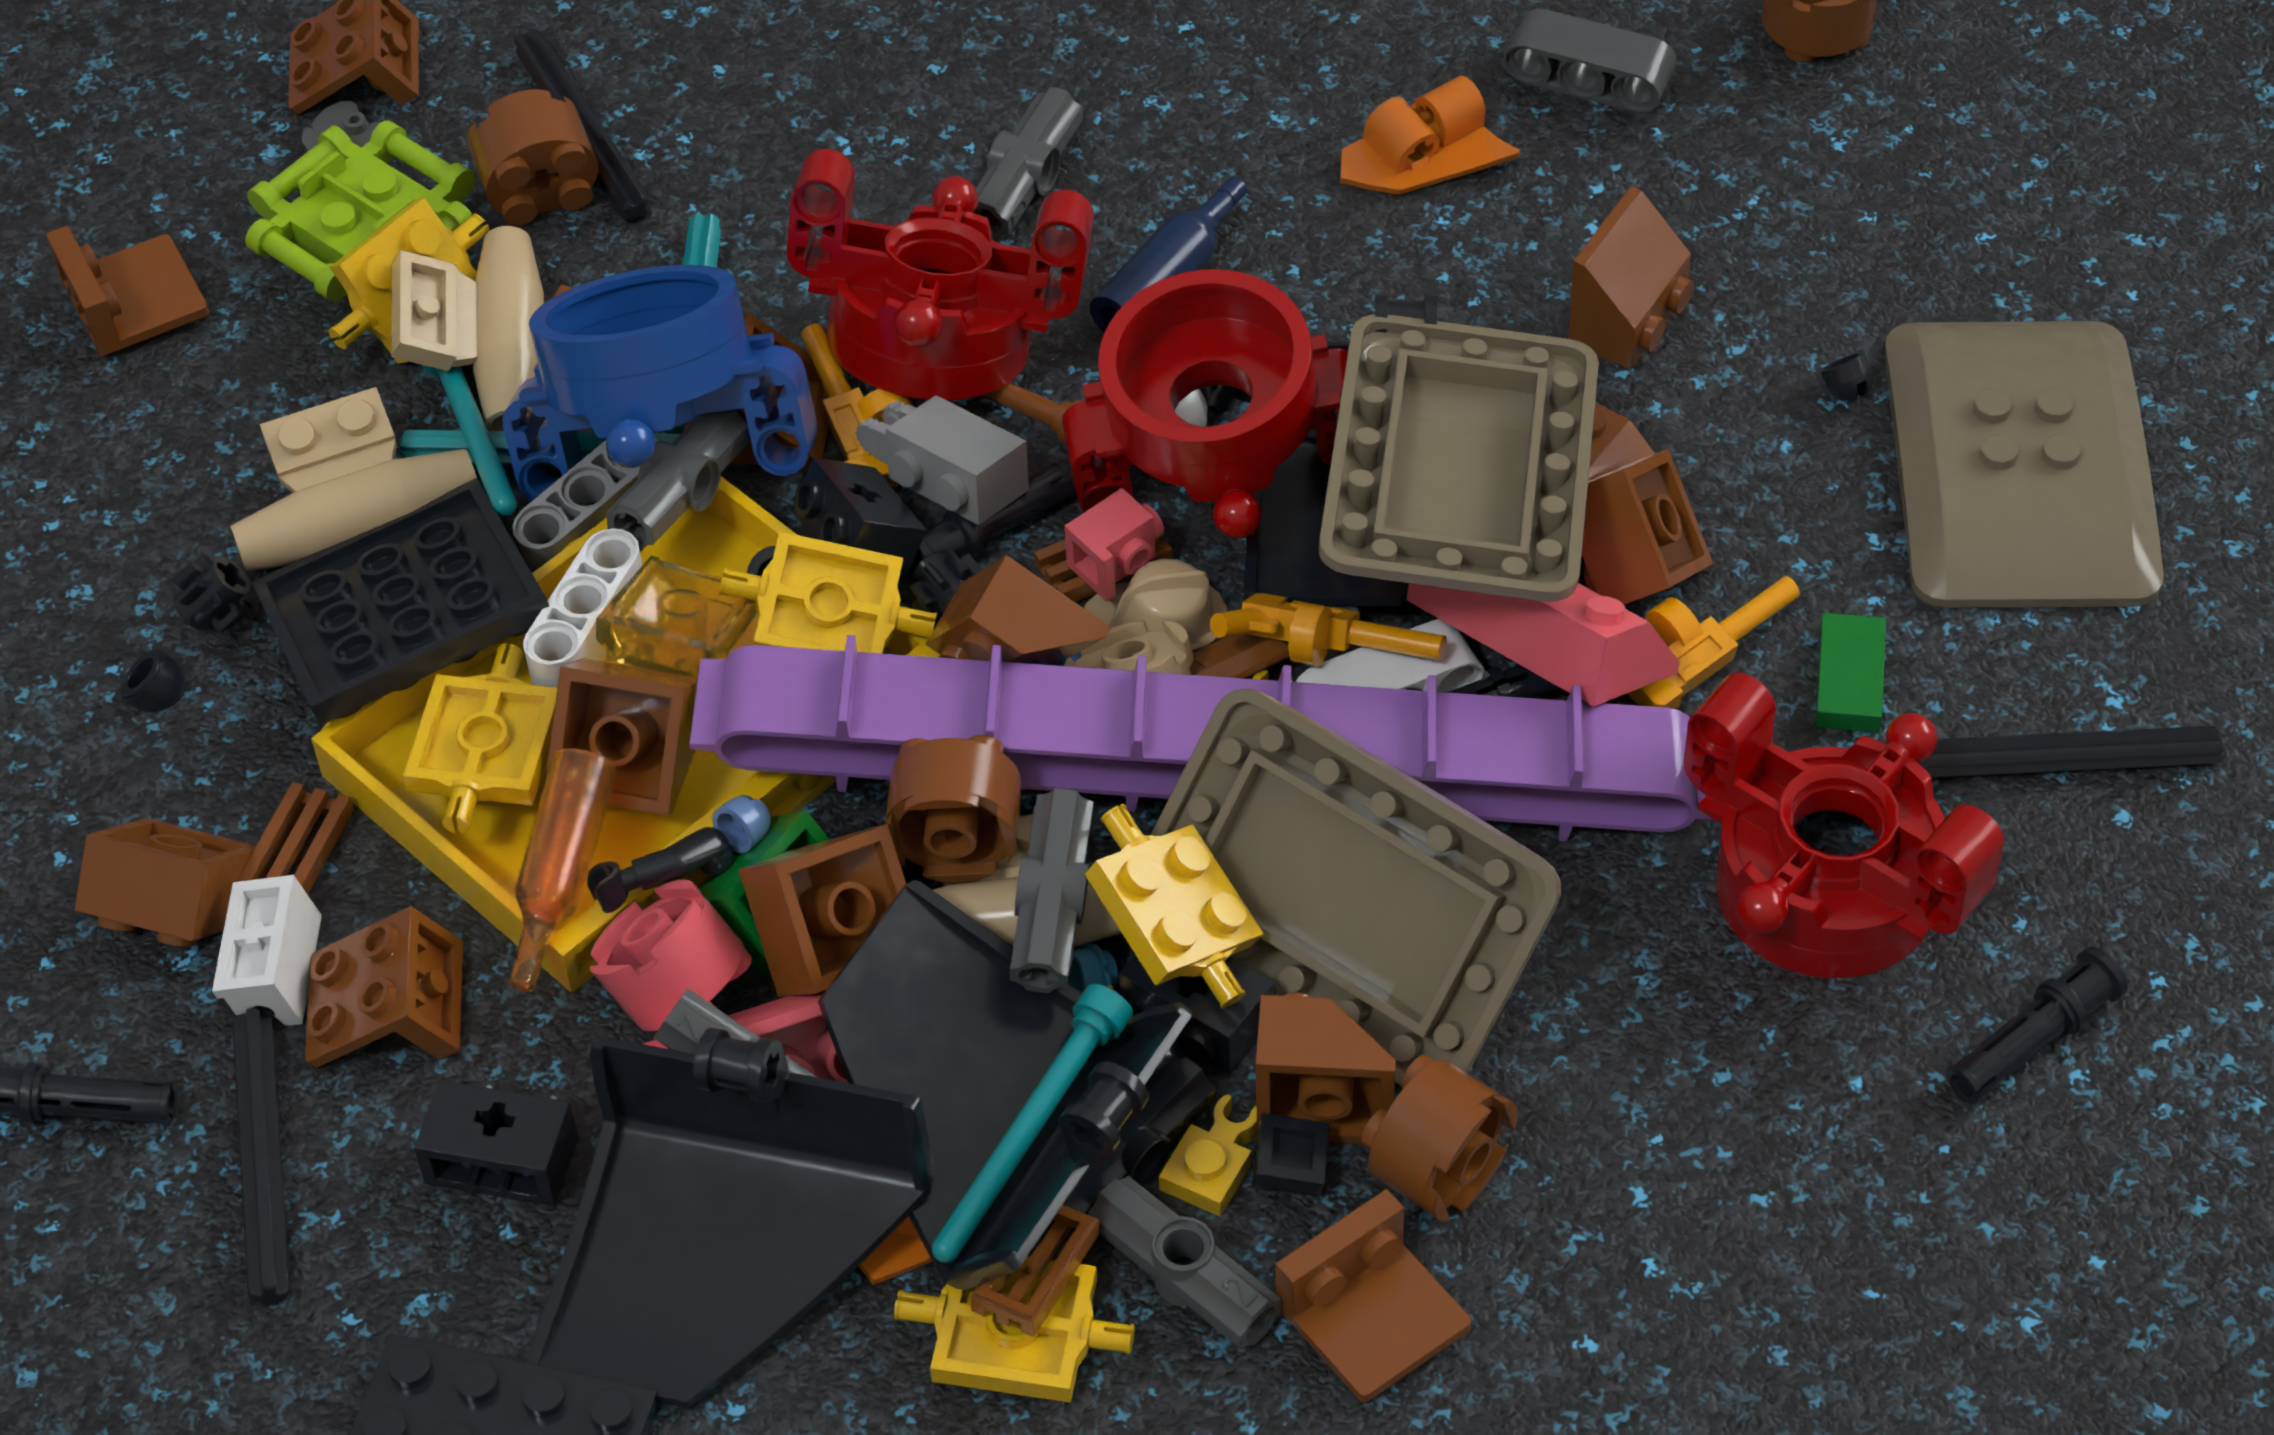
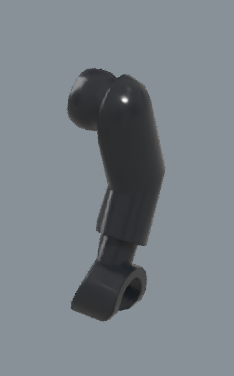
M703 827L665 849L631 860L632 866L621 870L618 863L612 861L597 864L589 870L587 885L594 900H598L603 912L610 913L618 909L625 902L628 892L639 887L647 890L685 876L698 868L706 875L720 874L731 867L734 862V855L728 846L729 840L722 831L715 827Z

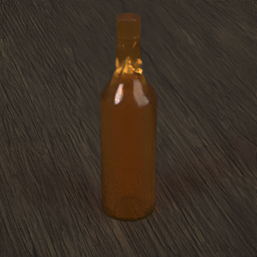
M572 748L561 749L555 752L516 882L515 898L522 913L523 930L508 984L520 991L532 992L535 990L541 964L553 931L559 924L571 917L580 904L617 774L615 765L608 759L586 750Z

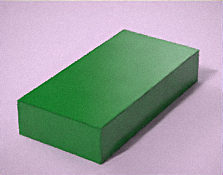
M1834 613L1822 614L1815 727L1880 733L1883 707L1886 618Z

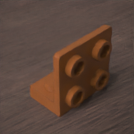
M338 0L335 5L314 18H308L300 22L290 34L288 107L296 114L302 113L362 75L366 76L369 83L375 89L384 91L401 106L418 97L419 18L398 0Z
M68 225L46 233L61 282L100 357L201 319L209 314V309L202 293L171 236L168 234L160 235L96 259L89 243L78 246Z
M409 906L314 952L310 959L305 1061L318 1068L393 1032L398 1033L438 1060L460 1051L463 941L412 906Z
M1385 1189L1275 1263L1276 1294L1282 1299L1281 1313L1357 1399L1364 1403L1379 1395L1471 1330L1470 1316L1403 1244L1404 1207L1388 1189Z

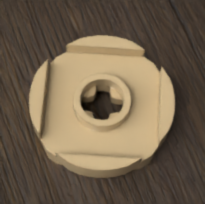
M1138 621L1112 627L1106 638L1080 651L1081 657L1075 662L1071 657L1067 658L1064 666L1134 671L1138 655H1145L1147 672L1191 675L1189 668L1194 661V656L1187 631L1182 625L1171 621H1163L1165 632H1148L1145 621Z

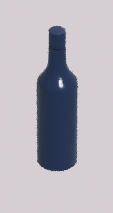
M1235 176L1230 177L1198 210L1194 212H1179L1170 216L1100 290L1089 305L1090 314L1101 331L1105 333L1110 321L1119 309L1138 292L1167 277L1200 270L1207 263L1215 250L1217 226L1247 193V186L1241 179Z

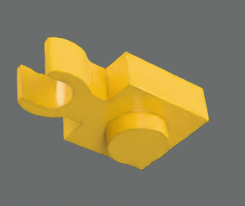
M1228 1094L1220 1098L1214 1108V1125L1208 1132L1191 1124L1159 1175V1189L1219 1217H1221L1252 1165V1151L1242 1147V1145L1252 1141L1257 1132L1256 1106L1253 1107L1249 1117L1243 1122L1234 1123L1227 1120L1232 1112V1096Z

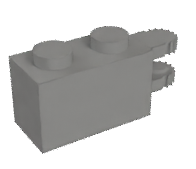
M937 395L917 408L909 404L905 405L903 401H893L882 410L883 422L879 423L877 419L874 420L871 417L856 427L857 432L855 434L860 446L869 455L873 454L875 458L888 464L890 479L978 525L1029 491L1027 441Z

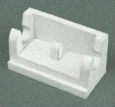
M294 875L239 881L232 884L212 992L217 999L224 998L236 1015L244 1014L247 1009L256 1008L255 1006H264L273 1010L275 1013L274 1017L285 1026L303 1024L309 991L310 959L316 951L322 915Z

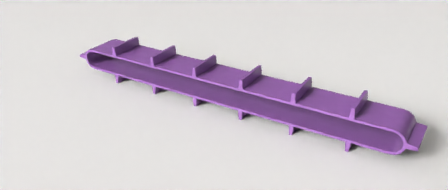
M847 635L845 651L749 645L734 649L727 656V659H700L689 743L690 749L716 752L717 756L724 763L739 769L835 776L837 791L846 792L848 777L890 780L891 768L899 756L900 746L909 739H968L975 735H989L995 737L1003 744V754L1011 759L1018 768L1022 780L1021 789L1052 791L1054 788L1076 790L1078 793L1126 796L1128 812H1135L1139 797L1169 799L1212 713L1221 699L1234 690L1255 689L1273 697L1351 741L1482 820L1559 825V841H1567L1573 826L1673 832L1687 827L1695 819H1713L1698 810V803L1706 795L1692 784L1684 771L1683 762L1687 726L1690 717L1679 710L1665 707L1607 703L1593 707L1586 702H1581L1580 685H1573L1567 701L1436 692L1435 675H1428L1423 691L1291 682L1290 665H1283L1279 681L1147 672L1145 655H1138L1134 671L1002 662L1001 646L999 645L992 646L989 661L857 652L856 637L854 635Z

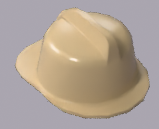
M1165 558L1148 562L1135 572L1131 581L1116 584V596L1107 602L1099 594H1096L1084 606L1085 610L1111 628L1130 622L1145 621L1148 632H1165L1163 621L1178 623L1186 629L1192 651L1202 649L1218 639L1211 631L1210 620L1215 613L1227 611L1220 593L1209 585L1208 576L1205 571L1197 570L1191 564L1178 559Z

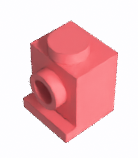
M1121 488L1064 525L1067 566L1107 602L1116 596V582L1127 575L1135 574L1137 570L1156 557L1155 540L1164 534L1163 522L1150 505L1140 504Z

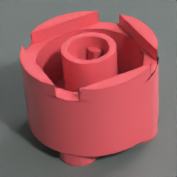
M689 880L672 881L654 889L660 900L644 910L636 901L632 903L606 927L595 942L590 954L598 963V965L589 966L591 972L638 1027L644 1031H658L687 988L712 1004L711 1000L724 986L741 976L748 969L752 961V957L744 948L742 940L695 884Z

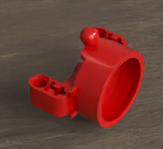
M819 149L810 153L804 160L791 197L786 248L787 260L794 270L801 275L811 278L808 292L830 296L827 324L829 349L837 362L845 370L863 382L897 395L927 400L935 395L945 400H957L991 393L1015 380L1024 369L1028 359L1031 330L1046 333L1049 319L1066 317L1076 309L1087 270L1094 220L1093 208L1089 200L1080 193L1072 190H1058L1050 193L1043 200L1032 237L1031 249L1003 245L992 240L989 220L984 216L974 213L978 206L977 190L968 179L963 177L948 176L939 182L932 194L933 206H915L907 221L892 226L851 219L855 170L851 161L845 155L832 149ZM814 184H822L829 187L832 191L821 190ZM1062 225L1070 228L1072 232H1063L1057 230L1054 226ZM814 226H824L821 239L816 238L817 233ZM1052 266L1063 268L1060 280L1052 278Z
M1219 269L1196 270L1167 277L1146 287L1119 309L1104 333L1098 357L1100 381L1082 385L1085 401L1074 404L1062 416L1066 446L1081 510L1086 512L1121 488L1133 497L1128 467L1136 465L1152 477L1170 484L1183 486L1194 501L1216 502L1213 510V521L1221 534L1231 539H1243L1252 535L1260 526L1262 519V508L1252 494L1272 484L1276 467L1295 452L1311 428L1314 430L1320 458L1325 464L1331 466L1348 350L1328 349L1325 334L1310 337L1307 323L1295 303L1274 285L1249 274ZM1208 385L1232 386L1242 389L1252 397L1247 410L1235 421L1210 427L1195 426L1185 422L1175 413V409L1182 399L1192 391Z
M1739 672L1728 675L1690 717L1687 726L1683 763L1684 771L1689 780L1698 790L1706 795L1698 803V810L1722 824L1716 867V892L1723 915L1735 934L1758 955L1787 970L1821 978H1851L1878 972L1901 961L1923 942L1931 930L1942 934L1956 932L1996 883L2004 846V835L1999 825L1990 815L1972 805H1958L1944 818L1938 803L1933 797L1932 778L1919 764L1932 755L1938 744V735L1934 723L1922 714L1915 712L1903 713L1894 718L1885 732L1886 743L1861 736L1850 748L1812 747L1787 752L1772 743L1776 707L1771 693L1761 682L1750 675ZM1815 812L1844 813L1859 817L1872 828L1878 843L1867 851L1850 856L1828 855L1807 845L1797 836L1794 827L1804 817Z

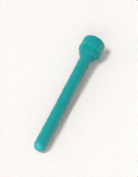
M422 365L426 372L439 377L492 506L497 514L501 516L511 515L516 510L517 500L462 370L463 366L452 367L449 371Z
M1089 984L1073 1006L1072 1011L1075 1016L1071 1022L1074 1029L1073 1033L934 1240L932 1253L938 1261L948 1263L957 1258L1097 1045H1105L1109 1039H1117L1132 1018L1133 1010L1131 1006L1114 990L1100 984Z

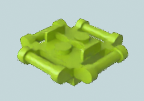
M390 120L379 123L374 129L370 141L363 147L354 144L340 127L331 125L318 136V144L270 182L260 181L247 192L250 204L264 219H259L250 226L246 234L245 243L250 250L259 256H272L314 283V288L318 294L332 302H336L345 297L347 292L329 268L416 199L425 197L443 225L453 232L472 215L470 210L461 202L472 192L476 182V175L462 164H449L407 138L405 129ZM396 157L438 184L431 190H428L387 163ZM299 189L301 196L292 203L285 200Z

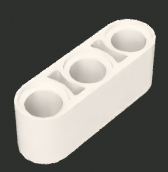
M611 528L593 534L585 542L547 602L550 607L541 610L523 641L532 685L558 688L560 666L583 658L605 661L644 599L647 591L639 544L633 534L623 529Z
M1436 619L1411 628V630L1446 636V652L1441 661L1361 647L1324 661L1320 666H1313L1307 669L1295 682L1423 691L1428 675H1435L1436 692H1449L1483 679L1485 670L1461 631L1440 619Z

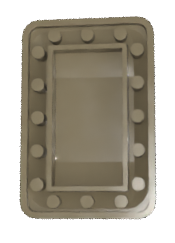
M1371 314L1356 321L1351 330L1319 539V557L1324 564L1336 572L1347 575L1542 602H1556L1572 595L1576 590L1580 575L1599 367L1597 354L1586 344L1567 338L1437 321V325L1424 323V319L1387 314V318ZM1380 329H1387V333L1375 331Z
M2097 321L1912 322L1893 328L1886 338L1884 356L1910 580L1914 593L1923 602L1943 608L2135 607L2146 605L2155 600L2161 592L2164 577L2161 546L2140 407L2127 343L2123 334L2115 327Z
M1255 689L1234 690L1225 695L1217 704L1151 833L1153 836H1162L1191 824L1194 825L1264 933L1250 948L1230 956L1275 981L1277 996L1287 993H1302L1310 997L1330 998L1396 1059L1395 1083L1400 1086L1410 1064L1423 1054L1434 1061L1445 1059L1466 1073L1469 1072L1552 918L1561 897L1560 878L1555 868L1545 859L1382 759L1273 697Z

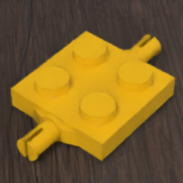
M425 197L411 202L329 267L346 290L350 306L353 310L352 313L328 330L330 338L339 337L334 343L339 348L345 350L348 345L368 331L379 338L391 354L392 263L399 251L403 250L456 264L458 271L475 281L477 272L471 265L466 250L490 231L488 224L479 226L485 220L480 215L473 214L452 232L443 225ZM394 358L397 364L408 362Z
M781 531L778 534L773 559L764 569L762 576L730 570L725 567L719 591L720 595L725 594L756 601L758 624L753 645L845 651L847 635H854L856 637L857 652L883 654V650L893 637L894 631L929 639L933 632L937 615L935 612L930 613L900 606L898 581L903 562L902 557Z
M507 643L497 647V654L491 673L488 675L458 677L436 674L403 773L406 790L409 792L450 797L445 816L442 819V825L453 833H456L457 826L460 834L469 831L476 803L479 801H496L533 806L550 751L557 687L530 685L517 679L516 676L524 653L518 646L510 644L509 652Z
M1121 804L1119 807L1115 806L1101 817V822L1105 824L1121 851L1096 860L1086 871L1085 876L1155 986L1179 976H1202L1220 1003L1221 1009L1239 1001L1245 996L1246 992L1232 974L1225 960L1230 955L1250 948L1264 933L1194 825L1191 824L1162 836H1144L1128 812L1125 804Z
M1027 1256L1022 1265L1015 1272L1011 1273L1000 1290V1294L1008 1295L1027 1266L1026 1263L1030 1256ZM1051 1260L1024 1304L1027 1305L1055 1260ZM1085 1264L1079 1265L1034 1337L1021 1332V1324L1016 1321H1012L1009 1327L996 1322V1313L988 1310L984 1316L971 1311L970 1296L976 1287L961 1290L946 1284L939 1297L899 1290L894 1307L895 1320L935 1325L937 1341L930 1366L932 1382L1069 1403L1072 1400L1078 1367L1088 1354L1089 1348L1123 1352L1130 1355L1135 1334V1324L1128 1325L1094 1320L1092 1303L1097 1284L1096 1266Z

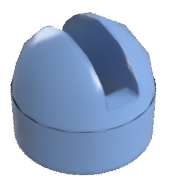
M740 795L728 800L716 809L712 816L713 827L722 831L729 840L728 846L731 850L737 853H746L764 839L770 831L771 815L766 804L747 795Z

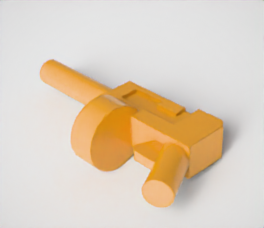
M820 324L807 326L800 335L829 397L823 400L825 417L843 454L844 462L875 467L892 488L899 486V483L889 478L888 464L875 458L873 454L869 455L867 451H864L855 433L857 432L856 427L871 417L874 420L877 419L879 423L883 422L882 410L893 401L899 400V402L903 401L905 405L913 406L910 398L882 389L874 390L866 396H863L859 387L851 390L840 364L829 349L827 335L823 326Z
M1784 576L1719 623L1712 616L1699 623L1695 615L1684 603L1673 597L1666 598L1646 613L1645 620L1650 622L1679 660L1678 673L1627 694L1638 706L1678 708L1681 698L1734 660L1739 645L1736 641L1800 596L1797 584L1790 577Z
M1265 593L1254 594L1243 601L1242 609L1215 613L1210 620L1211 631L1217 638L1249 634L1289 641L1290 660L1313 666H1320L1323 663L1328 649L1346 651L1353 645L1439 661L1444 658L1447 646L1445 635L1360 621V612L1295 600L1289 603L1287 602L1288 597Z

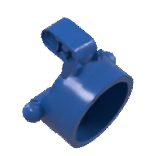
M670 265L623 272L565 291L544 303L532 314L529 320V328L538 362L534 368L535 377L527 379L519 386L503 415V430L516 483L521 494L528 501L532 502L582 460V451L577 435V430L592 428L598 438H606V450L612 461L621 467L636 468L645 464L653 456L655 451V436L653 433L670 430L673 427L690 422L704 413L742 408L745 411L754 455L758 464L765 471L777 476H788L797 473L804 467L817 436V420L805 366L801 357L794 350L785 346L773 345L775 342L773 333L748 336L737 283L734 276L729 272L702 265ZM764 376H771V379H769V378L763 379V378H764ZM776 386H783L778 397ZM545 416V420L542 424L540 417ZM777 431L790 433L797 439L799 445L795 447L784 446L774 438L773 433ZM538 462H549L555 465L560 470L562 476L554 477L545 474L540 469Z

